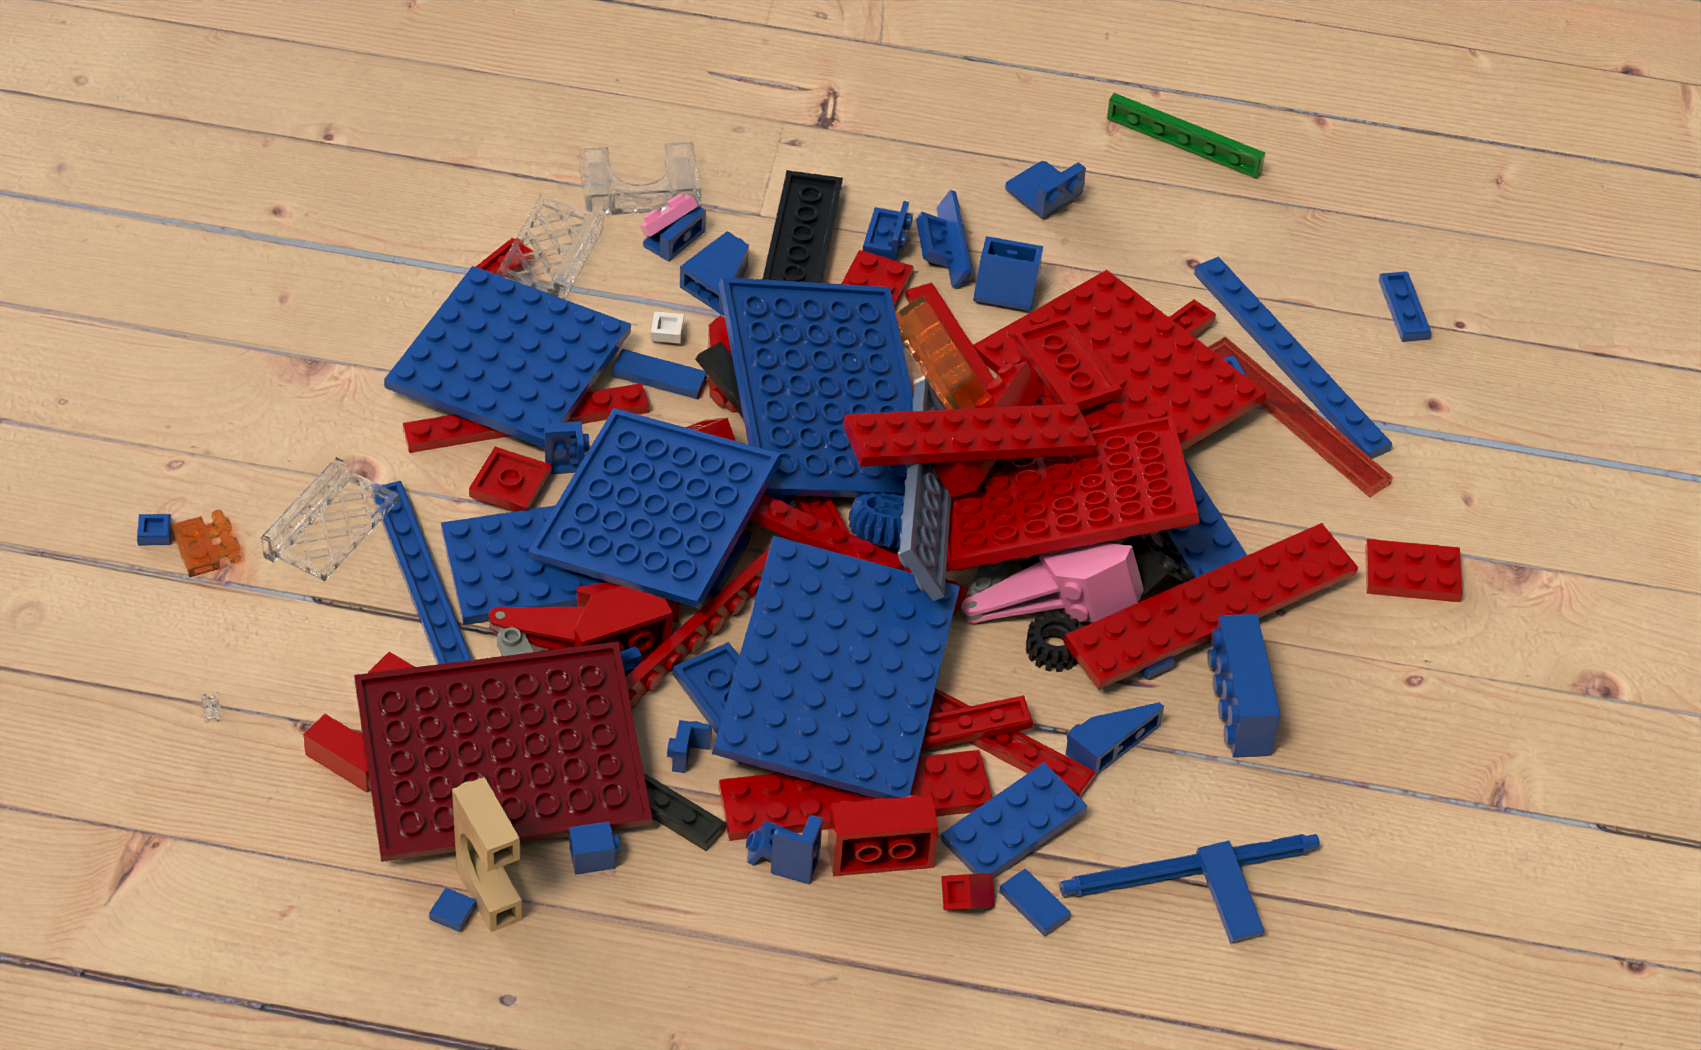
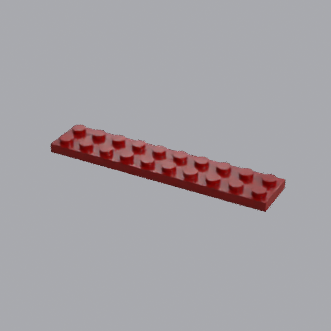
M1320 523L1065 635L1063 643L1099 690L1211 640L1212 629H1217L1219 615L1258 614V618L1356 575L1358 566L1324 524Z

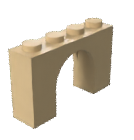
M485 777L465 782L459 787L452 789L457 873L471 898L476 899L477 909L490 932L522 920V900L503 867L520 859V838Z

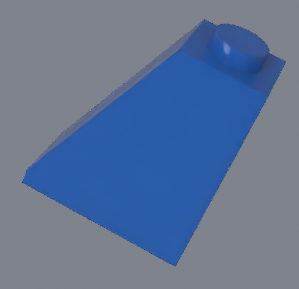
M726 231L680 266V288L724 316L719 282L722 277L743 278L748 267L749 244Z

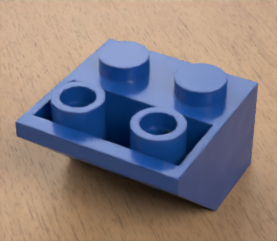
M986 236L973 301L1031 311L1039 279L1044 246Z

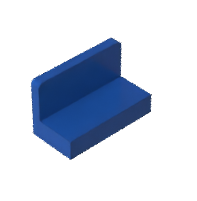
M699 206L651 237H647L643 241V247L666 261H671L705 232L706 210Z
M809 815L802 835L775 829L772 844V874L810 885L820 859L823 818Z

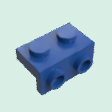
M903 201L900 212L874 208L864 240L863 251L897 260L899 249L904 250L908 233L905 230H910L912 226L913 213H909V202Z
M581 421L544 424L545 462L551 464V474L575 473L585 457L584 452H588L590 449L589 434H583Z

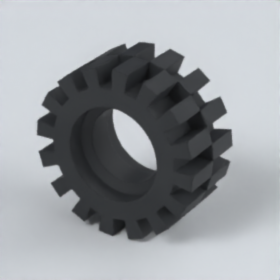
M1055 611L1054 616H1050L1049 612H1045L1043 619L1038 615L1035 617L1034 622L1031 621L1029 624L1025 650L1026 654L1029 653L1028 658L1031 662L1036 660L1035 666L1040 668L1044 664L1046 665V671H1051V667H1056V672H1062V666L1069 670L1072 669V663L1075 666L1078 664V661L1066 645L1054 646L1044 641V639L1051 637L1064 640L1066 634L1083 627L1079 626V621L1076 618L1070 621L1071 615L1065 613L1063 618L1059 617L1060 612Z

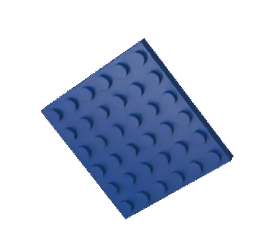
M472 266L385 377L384 387L544 448V424L568 421L631 333V323Z
M613 408L528 551L530 558L700 609L782 462L780 453Z

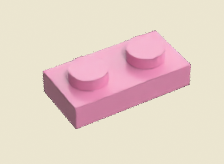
M682 193L678 194L667 202L669 206L662 211L655 209L643 217L645 221L639 225L644 235L651 237L698 207L699 205L694 197L691 195L683 196Z

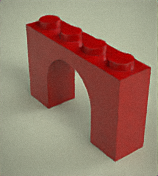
M389 651L368 673L413 668L415 666ZM324 714L303 734L305 755L368 793L370 791L362 733L356 732L329 715Z

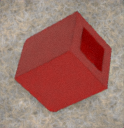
M993 873L941 876L943 910L994 907Z

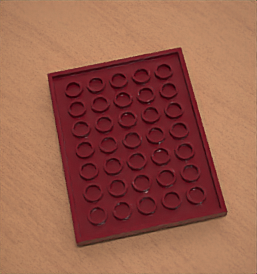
M619 641L354 675L381 862L456 852L452 789L459 787L465 782L475 781L485 777L519 836L520 843L569 836V827L610 822L611 830L652 825V814Z

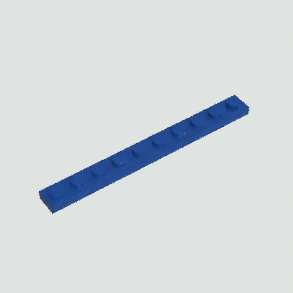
M1219 256L1195 266L1194 275L1366 462L1391 450L1392 442Z

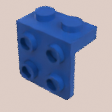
M1040 161L1008 180L1005 189L1043 218L1083 193L1086 168L1078 162L1060 172L1048 162Z

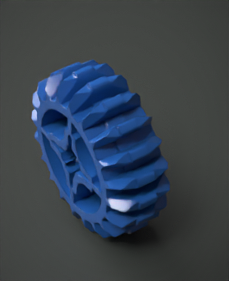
M872 492L869 495L864 494L854 499L848 518L850 520L849 527L851 532L856 537L877 544V546L900 549L901 516L903 515V498L905 495L899 496L894 493L885 494L883 492L875 494Z

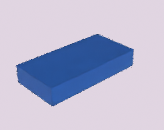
M1026 868L1000 885L999 893L1044 936L1070 919L1071 912Z

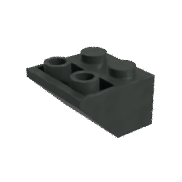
M1154 534L1130 536L1121 544L1129 545L1133 548L1144 588L1140 598L1143 601L1195 578L1194 572L1179 560L1178 556L1180 553L1177 548L1168 541L1166 543L1161 542Z

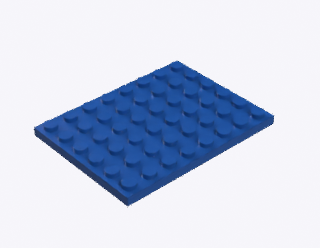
M722 277L719 282V290L748 445L780 453L782 459L764 494L859 498L864 494L869 495L872 492L875 494L883 492L885 494L894 493L899 496L905 495L906 464L860 467L843 426L844 416L847 414L913 411V392L890 287Z
M773 536L712 754L873 798L888 799L910 796L960 586L945 582L944 597L933 601L926 591L922 592L919 589L913 573Z

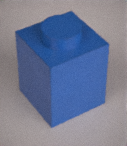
M610 822L569 827V849L575 875L615 869V855L621 854L618 834L612 835Z

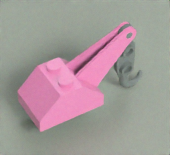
M1099 542L1088 547L1078 546L1064 549L1057 553L1047 552L1038 554L1040 562L1007 579L1005 577L1009 570V560L1001 561L995 565H980L969 588L971 596L962 602L961 608L965 620L969 623L1061 608L1064 614L1071 615L1070 620L1076 618L1080 622H1095L1137 604L1144 588L1132 546Z

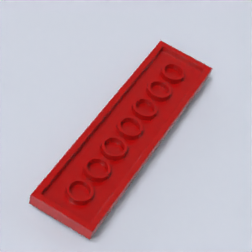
M1077 404L847 414L843 420L844 429L860 467L1091 455L1095 453L1097 447Z
M980 750L920 756L910 796L932 795L936 817L973 812L992 799ZM784 773L719 779V792L729 841L747 839L749 834L753 830H757L766 820L793 832L802 833L809 815L823 818L822 830L829 829L831 803H840L846 800L864 801L876 799Z

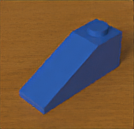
M1158 702L1094 716L1082 725H1075L1067 735L1068 741L1065 755L1096 771L1097 776L1161 726L1164 705Z

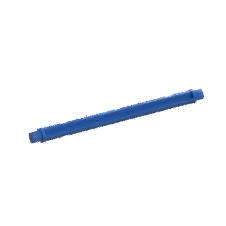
M1299 834L1232 848L1239 866L1269 859L1306 854L1309 850L1319 849L1320 842L1317 834L1307 836ZM1192 854L1073 876L1070 880L1060 881L1059 887L1062 896L1073 894L1081 896L1108 891L1114 888H1124L1183 877L1194 873L1199 874L1203 873L1197 855Z

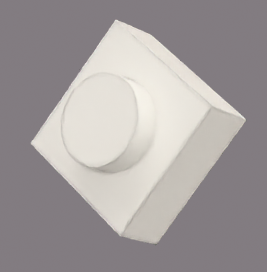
M654 311L651 341L680 343L684 314Z

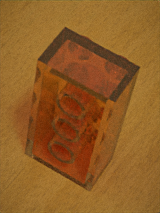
M922 295L896 312L901 339L906 343L908 351L921 367L920 370L931 383L935 394L947 410L975 409V403L987 391L945 325Z

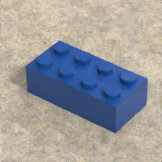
M1258 614L1219 615L1217 629H1212L1213 648L1208 649L1207 662L1209 669H1214L1213 691L1215 694H1219L1220 697L1218 714L1220 719L1225 720L1223 731L1225 745H1230L1232 758L1271 756L1281 715Z

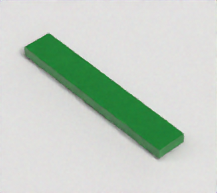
M1113 93L1109 99L1108 120L1256 179L1262 173L1265 152L1119 94Z

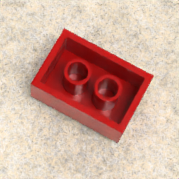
M911 795L888 799L876 798L864 801L846 800L840 803H831L828 849L833 877L934 868L938 823L932 795Z

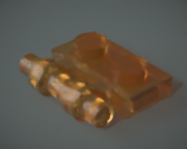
M222 510L213 511L211 513L213 522L207 525L204 524L202 516L171 524L172 535L189 578L219 570V559L228 557L230 563H236L241 559L239 553L240 544L237 538L232 536L231 522L228 517L224 516ZM220 537L221 542L213 545L211 539Z

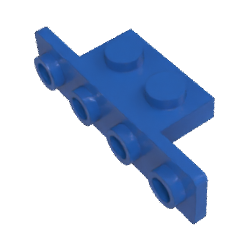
M949 190L937 206L938 217L921 211L916 218L923 259L933 264L948 267L951 286L958 288L964 280L969 278L972 265L970 263L956 191Z

